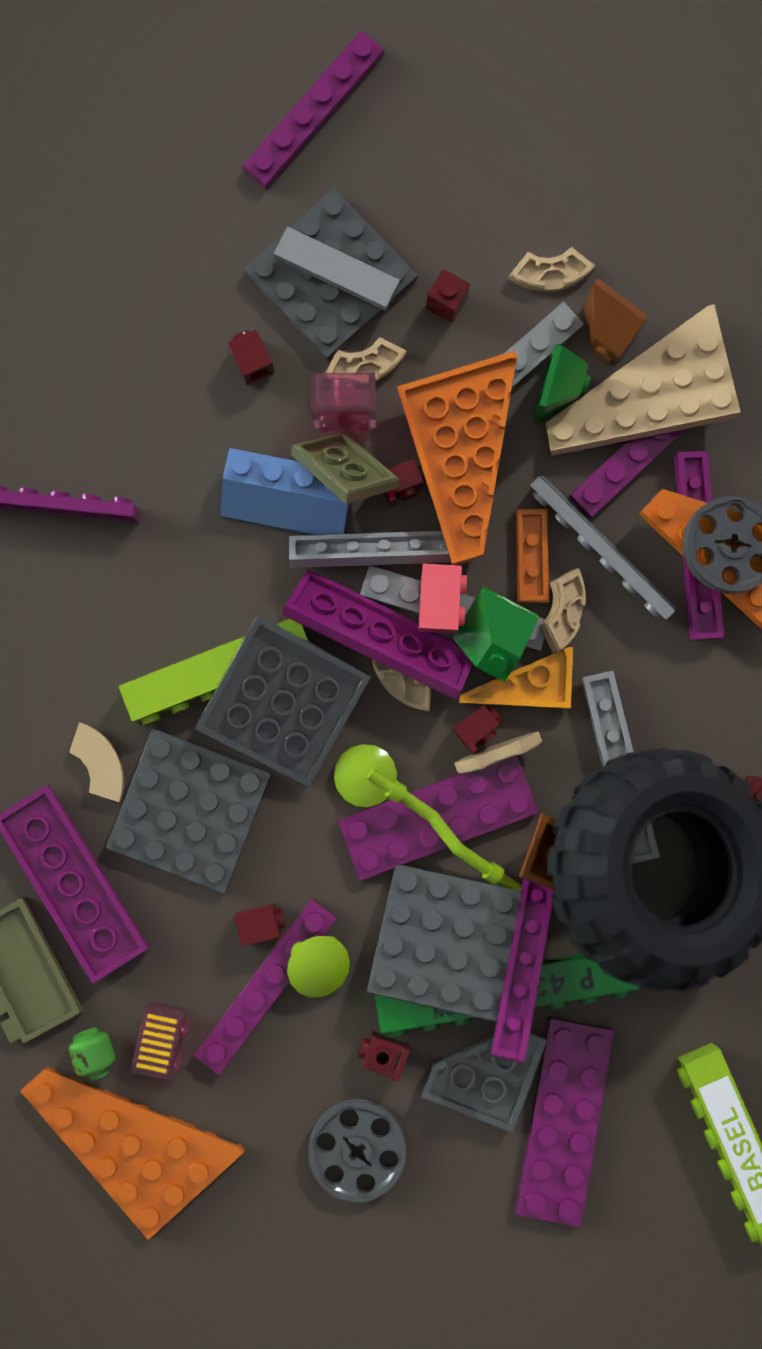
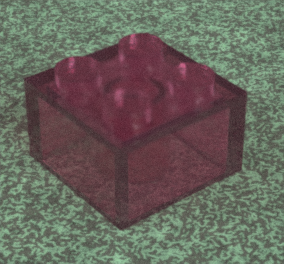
M311 373V415L314 428H320V431L325 433L337 432L338 428H351L353 432H367L370 428H376L375 373Z

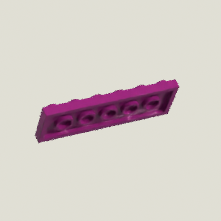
M309 569L305 572L282 612V615L455 700L460 695L473 664L454 640L440 633L418 632V622Z
M517 756L499 761L482 770L458 774L411 792L413 796L437 811L460 842L539 813ZM390 800L337 820L360 881L395 868L396 865H403L448 848L426 819L401 802L395 803Z
M50 784L45 785L0 814V833L92 984L150 948Z
M549 1017L545 1036L547 1042L541 1059L515 1209L516 1215L581 1227L614 1035L612 1028Z

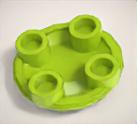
M361 744L351 747L341 755L335 765L334 781L337 791L344 800L354 806L368 808L379 805L388 798L385 796V791L366 779L368 773L373 768L392 781L397 779L394 761L386 751L375 745Z
M315 936L303 942H297L291 948L287 973L290 984L298 993L307 997L321 998L332 994L344 983L349 973L350 960L347 950L337 938Z

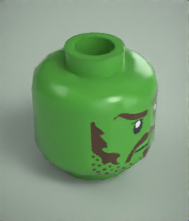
M95 1027L73 1036L74 1041L69 1045L68 1051L75 1073L79 1076H89L90 1080L106 1076L109 1073L108 1068L116 1061V1055L109 1034L99 1031Z

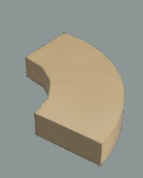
M572 247L562 255L552 258L538 257L527 252L510 273L508 279L529 290L555 292L570 288L583 281L591 274L596 265Z
M381 337L371 347L362 352L347 353L337 350L323 379L327 382L347 387L372 384L391 374L404 360L407 351Z
M579 568L573 569L550 582L553 593L552 608L548 617L539 625L552 653L559 652L565 648L575 637L581 626L579 622L583 606H586V591Z
M372 659L379 681L391 696L406 706L430 712L431 687Z
M79 722L69 753L80 758L87 767L91 780L89 793L121 802L124 794V770L113 745L98 730Z
M539 731L529 733L482 749L456 761L454 764L457 772L460 774L482 770L499 761L530 751L540 745L542 739Z

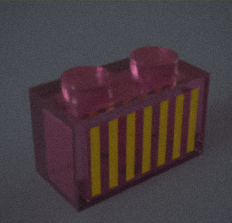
M151 1001L145 1006L131 1068L132 1073L170 1080L174 1071H180L184 1052L179 1051L181 1039H187L191 1020L186 1019L188 1009Z

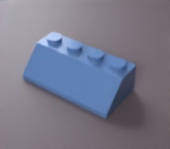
M229 448L223 475L220 517L309 535L344 534L350 503L345 504L301 463Z

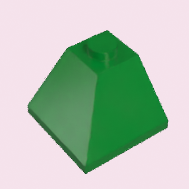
M555 345L548 362L533 423L539 424L564 410L578 400L581 393L586 394L591 379V376L586 374L588 363L562 345Z
M482 586L465 614L464 626H458V631L456 634H453L452 639L477 668L505 682L521 658L539 615Z

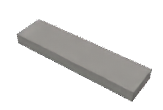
M288 226L273 253L274 258L385 311L400 284L399 279Z

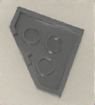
M530 1032L524 1064L491 1057L494 1036L432 1063L421 1093L422 1098L513 1133L547 1039Z

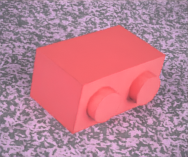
M423 563L418 632L456 634L458 626H464L465 607H460V594H466L467 575H461L462 566Z

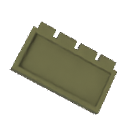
M22 897L0 909V1016L7 1012L10 1017L1 1022L0 1025L10 1043L21 1039L24 1044L76 1016L83 1009L25 897Z

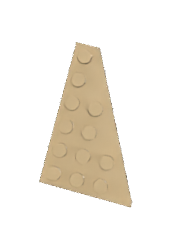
M709 305L547 421L545 425L551 456L740 418L741 411L715 305Z

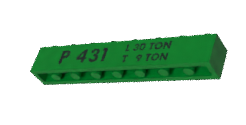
M582 953L542 960L534 1012L535 1007L547 1005L548 1009L563 1008L567 1006V1001L579 1000L581 1004L599 1001L598 996L611 994L612 998L627 997L631 995V990H637L639 987L638 985L622 982L604 973L598 963L586 959ZM375 995L381 1033L388 1032L389 1037L407 1034V1029L420 1027V1031L435 1030L439 1028L440 1023L451 1021L453 1026L471 1023V1018H474Z

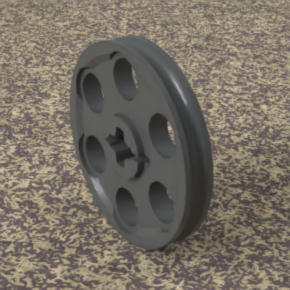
M724 496L703 505L691 516L683 534V553L690 571L703 585L717 592L734 594L750 590L762 583V572L757 573L750 567L752 556H758L762 559V541L756 540L752 535L754 525L762 526V507L743 497ZM733 505L740 510L741 518L738 522L731 521L728 518L726 512L728 506ZM701 517H706L712 521L713 531L711 534H706L700 530L699 520ZM732 538V543L740 547L731 552V547L722 542ZM702 548L710 553L711 561L709 565L705 566L697 561L696 552L698 549ZM724 568H730L735 572L736 581L733 585L726 584L723 581L722 571Z
M349 1099L333 1105L317 1120L310 1136L308 1156L312 1173L323 1189L332 1196L344 1201L366 1202L382 1196L398 1181L405 1165L406 1142L400 1123L388 1109L371 1100ZM347 1109L354 1110L359 1117L358 1122L349 1127L343 1125L340 1121L341 1113ZM378 1118L387 1120L390 1124L389 1131L384 1135L375 1134L371 1129V1124L374 1120ZM322 1133H329L335 1138V1145L329 1150H323L317 1144V1138ZM350 1143L355 1146H359L362 1143L364 1145L363 1153L365 1158L359 1154H356L354 1157L351 1156L352 1147ZM390 1150L397 1154L398 1161L394 1166L385 1167L380 1163L379 1157L384 1151ZM331 1165H337L343 1170L344 1175L341 1180L331 1182L326 1178L325 1170ZM362 1174L371 1175L375 1180L374 1187L368 1191L361 1190L356 1184L357 1178Z

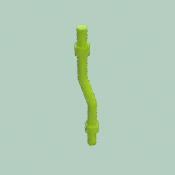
M374 768L370 770L366 779L385 791L386 797L395 803L401 802L426 819L454 855L483 874L482 877L491 884H499L504 888L521 891L522 885L505 874L504 869L495 862L489 863L464 846L437 811L409 793L405 785L397 780H390Z

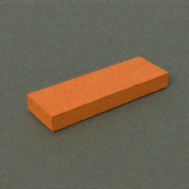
M516 509L517 604H548L547 509Z

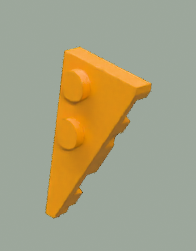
M567 647L525 667L512 671L505 682L497 678L459 695V703L570 709L573 647Z

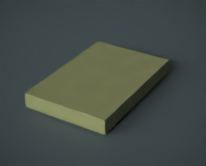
M344 432L292 445L291 455L345 504L398 489L399 478Z

